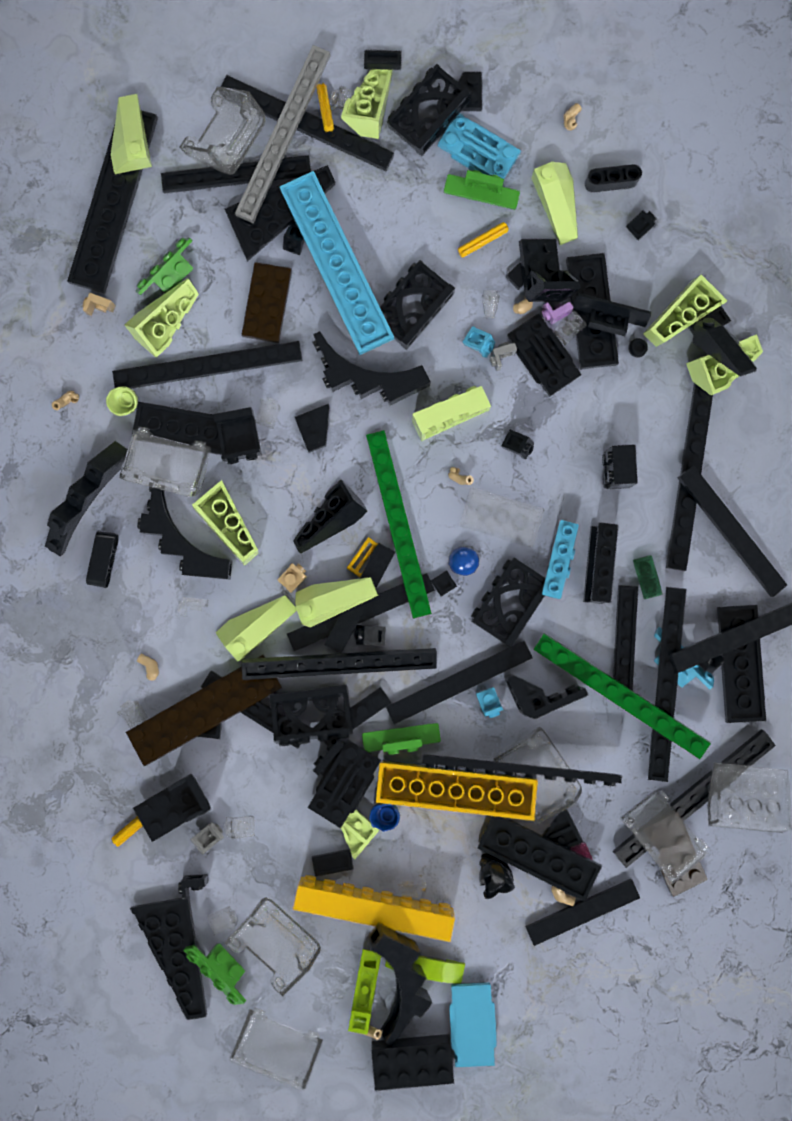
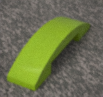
M362 949L348 1027L350 1032L368 1035L381 956L372 950Z
M419 955L415 962L421 965L427 980L461 984L465 968V963L450 959L444 961ZM385 962V967L393 970V968L387 962Z

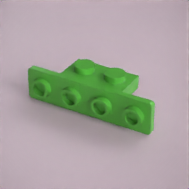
M467 170L465 178L448 174L444 187L445 194L516 210L520 191L502 187L504 179L498 175H485L477 170Z
M182 237L175 244L177 248L173 252H167L162 258L164 261L159 266L155 265L149 273L151 275L147 279L143 278L136 285L138 287L136 292L142 295L153 282L164 293L177 286L193 270V267L180 255L193 240L189 237L185 239Z
M438 723L365 732L362 734L363 746L366 751L383 750V752H388V755L398 754L399 750L407 749V752L419 751L418 747H422L424 744L441 742Z
M220 943L216 944L206 957L194 945L184 949L188 960L198 965L200 972L214 982V987L222 991L231 1004L239 1005L246 1002V999L234 987L245 970Z

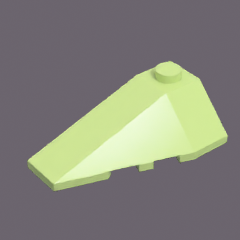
M137 94L118 98L111 149V159L115 174L152 167Z
M550 162L535 168L531 179L559 244L563 245L577 239L574 184L567 164Z
M185 279L140 310L124 325L137 342L154 357H158L171 344L176 329L179 330L182 325L180 322L191 309L199 293L191 281Z
M757 334L739 341L753 362L763 353ZM709 354L686 363L692 381L710 395L729 388L731 383L739 377Z
M370 577L313 584L296 592L295 607L301 623L307 627H312L378 596V593Z
M283 596L230 619L216 632V635L225 648L239 662L297 610L294 604L286 596Z

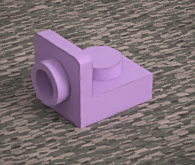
M546 302L542 307V315L552 325L570 315L573 306L570 302L565 305L560 303L554 307L553 311L550 304Z

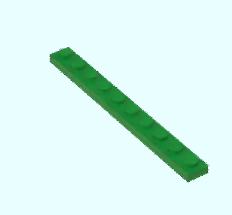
M385 430L367 434L366 437L412 617L415 619L431 615Z
M544 633L533 649L699 760L711 745L710 741Z

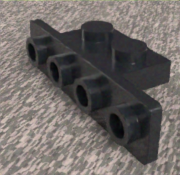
M577 293L573 303V309L590 313L589 328L624 337L627 333L628 323L646 327L651 317V311Z

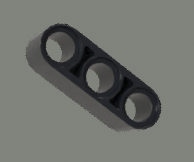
M635 164L595 168L589 172L585 181V188L589 192L634 188L642 176V169ZM628 174L634 175L635 179L630 178ZM610 176L615 177L617 181L611 180ZM591 179H597L598 183L592 182Z
M100 530L96 532L86 576L87 585L102 588L108 587L118 545V534Z

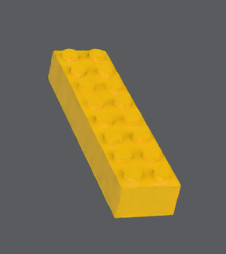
M383 760L379 764L376 803L534 821L537 778L517 775L507 776L500 773L488 774L482 771L468 772L464 769L448 770L445 769L446 767L429 768L426 765Z
M305 875V877L300 878L293 910L370 926H376L379 922L394 931L451 942L455 922L454 910L447 903L440 902L438 905L431 903L428 899L421 898L418 901L413 900L408 895L394 896L389 891L374 892V889L370 887H362L360 889L355 888V885L350 883H343V885L335 884L334 880H316V877L311 875Z

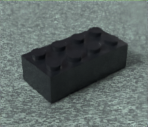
M450 1034L396 1039L392 1046L386 1044L384 1040L372 1041L371 1053L375 1091L454 1084Z

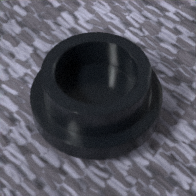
M636 338L630 342L628 350L633 357L639 358L646 354L648 345L643 339Z

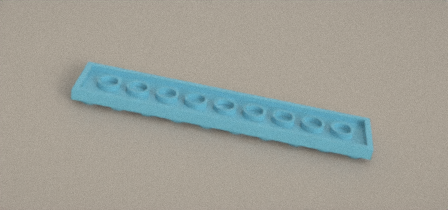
M314 171L279 186L359 355L394 340L393 333Z

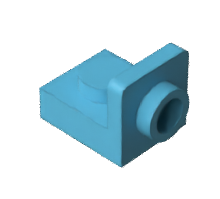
M473 326L463 340L465 346L480 352L485 358L492 352L496 343L491 334Z
M494 687L476 693L485 717L493 718L500 715L499 711H502L503 707L500 704Z

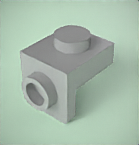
M505 342L492 350L489 358L492 367L495 366L496 371L501 370L502 364L500 359L515 355L517 351L515 343L509 344V342Z
M211 822L190 840L203 855L224 838L222 835L223 830L218 824L214 825Z

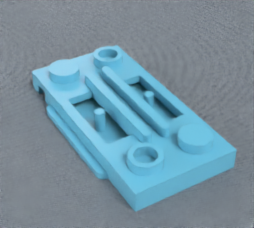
M461 114L449 125L438 142L439 148L451 154L452 159L470 170H477L485 175H498L502 179H505L521 153V150Z
M490 982L451 984L452 1004H450L449 1009L451 1047L455 1055V1068L495 1066L494 1048L497 1046L495 1004L491 999Z

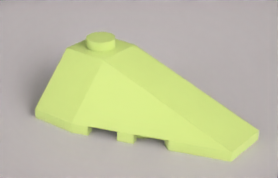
M371 69L365 76L362 85L354 90V95L346 100L341 119L360 136L379 139L393 70Z

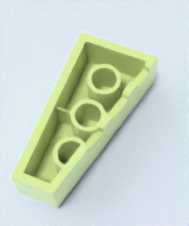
M699 275L684 288L643 335L657 347L726 303L727 300L702 275Z
M472 386L465 393L455 394L443 402H437L428 408L413 413L412 423L420 440L424 441L489 411L491 405L482 386Z
M222 480L192 504L197 514L244 566L259 554Z

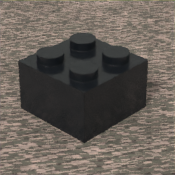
M614 445L607 449L605 454L602 455V464L606 469V473L603 474V483L607 485V489H628L638 484L636 445Z

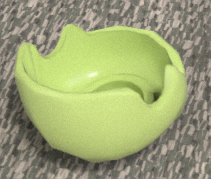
M126 386L117 387L108 393L106 405L113 414L124 416L135 411L138 405V397L134 390Z

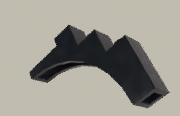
M320 331L313 334L315 340L312 343L317 352L321 351L323 357L320 359L325 369L329 367V369L323 371L325 377L322 380L326 388H331L332 392L353 383L351 385L355 395L359 394L361 399L382 390L380 395L383 401H388L391 406L430 387L431 381L423 365L407 371L394 373L363 369L337 354L327 343Z
M114 441L87 462L84 476L69 487L65 501L50 512L47 526L50 529L45 543L46 548L60 557L65 553L77 525L91 503L106 484L127 465L131 453L130 450Z
M153 476V481L149 483V492H151V500L149 499L147 502L149 514L141 513V518H138L137 528L140 529L139 532L162 536L158 543V549L161 550L160 554L182 556L183 560H180L179 565L182 575L231 580L233 561L202 552L180 533L167 508L165 479L161 476Z
M378 922L368 935L367 940L371 950L383 957L393 968L396 977L394 1004L387 1020L380 1029L385 1043L392 1046L402 1031L412 1021L413 1017L416 1015L421 1018L433 1002L428 991L421 987L427 977L421 965L415 963L421 954L416 942Z

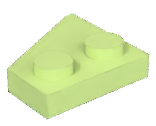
M357 809L354 813L349 814L341 828L354 859L358 857L379 832V829L373 828L370 821Z

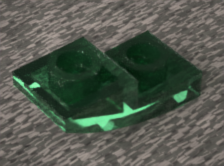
M652 555L634 559L633 565L643 599L663 595Z

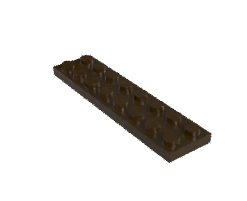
M263 654L257 658H265V656ZM242 667L126 731V734L141 763L146 767L282 689V686L277 678L243 680Z

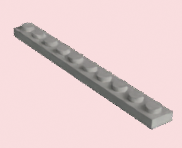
M312 46L235 212L236 216L254 223L328 63L330 52L317 46Z

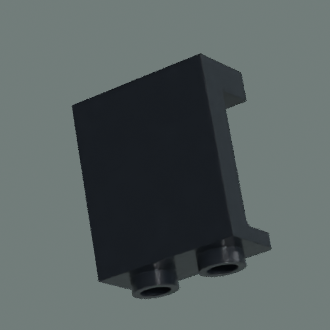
M252 407L213 414L222 451L221 458L224 462L235 464L240 459L246 458L247 461L258 459V456L262 455Z

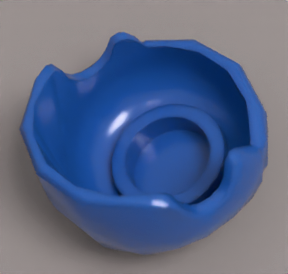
M459 547L451 552L448 564L454 573L468 576L475 573L479 567V556L471 548Z
M377 803L371 809L369 819L373 828L375 827L385 832L394 829L399 824L401 815L396 805Z

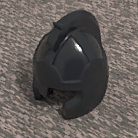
M488 853L482 854L479 862L481 866L479 882L480 886L485 885V891L483 892L485 899H491L498 893L513 891L515 888L514 878L509 865Z

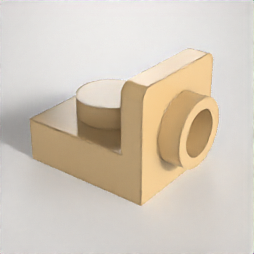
M90 292L83 301V311L92 316L94 309L106 313L107 310L113 312L116 306L111 300Z
M291 563L290 567L278 578V581L290 593L307 578L304 574L306 570L299 563L296 566Z

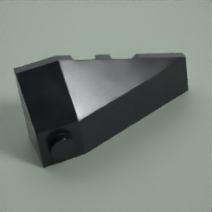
M704 318L701 321L695 322L693 344L740 377L756 372L757 367L742 345L723 325L713 318Z
M342 479L324 496L326 498L325 502L320 508L317 507L314 510L316 514L313 519L305 523L293 540L299 553L309 550L354 525L368 512L360 498Z

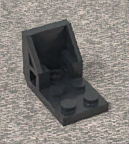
M521 239L519 241L525 298L529 302L565 301L580 289L579 281L567 270H560L556 239Z
M512 674L504 677L519 712L532 719H537L588 696L586 688L579 685H571L565 688L566 692L562 694L556 692L546 698L543 689Z
M191 773L133 807L150 840L154 842L183 823L189 822L211 810V805Z

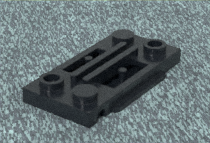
M539 313L508 333V338L516 345L517 356L535 382L542 385L549 397L582 375L573 363L572 357Z
M347 740L340 754H336L319 782L316 794L307 808L341 829L349 814L355 812L374 779L373 774L381 759L354 742Z

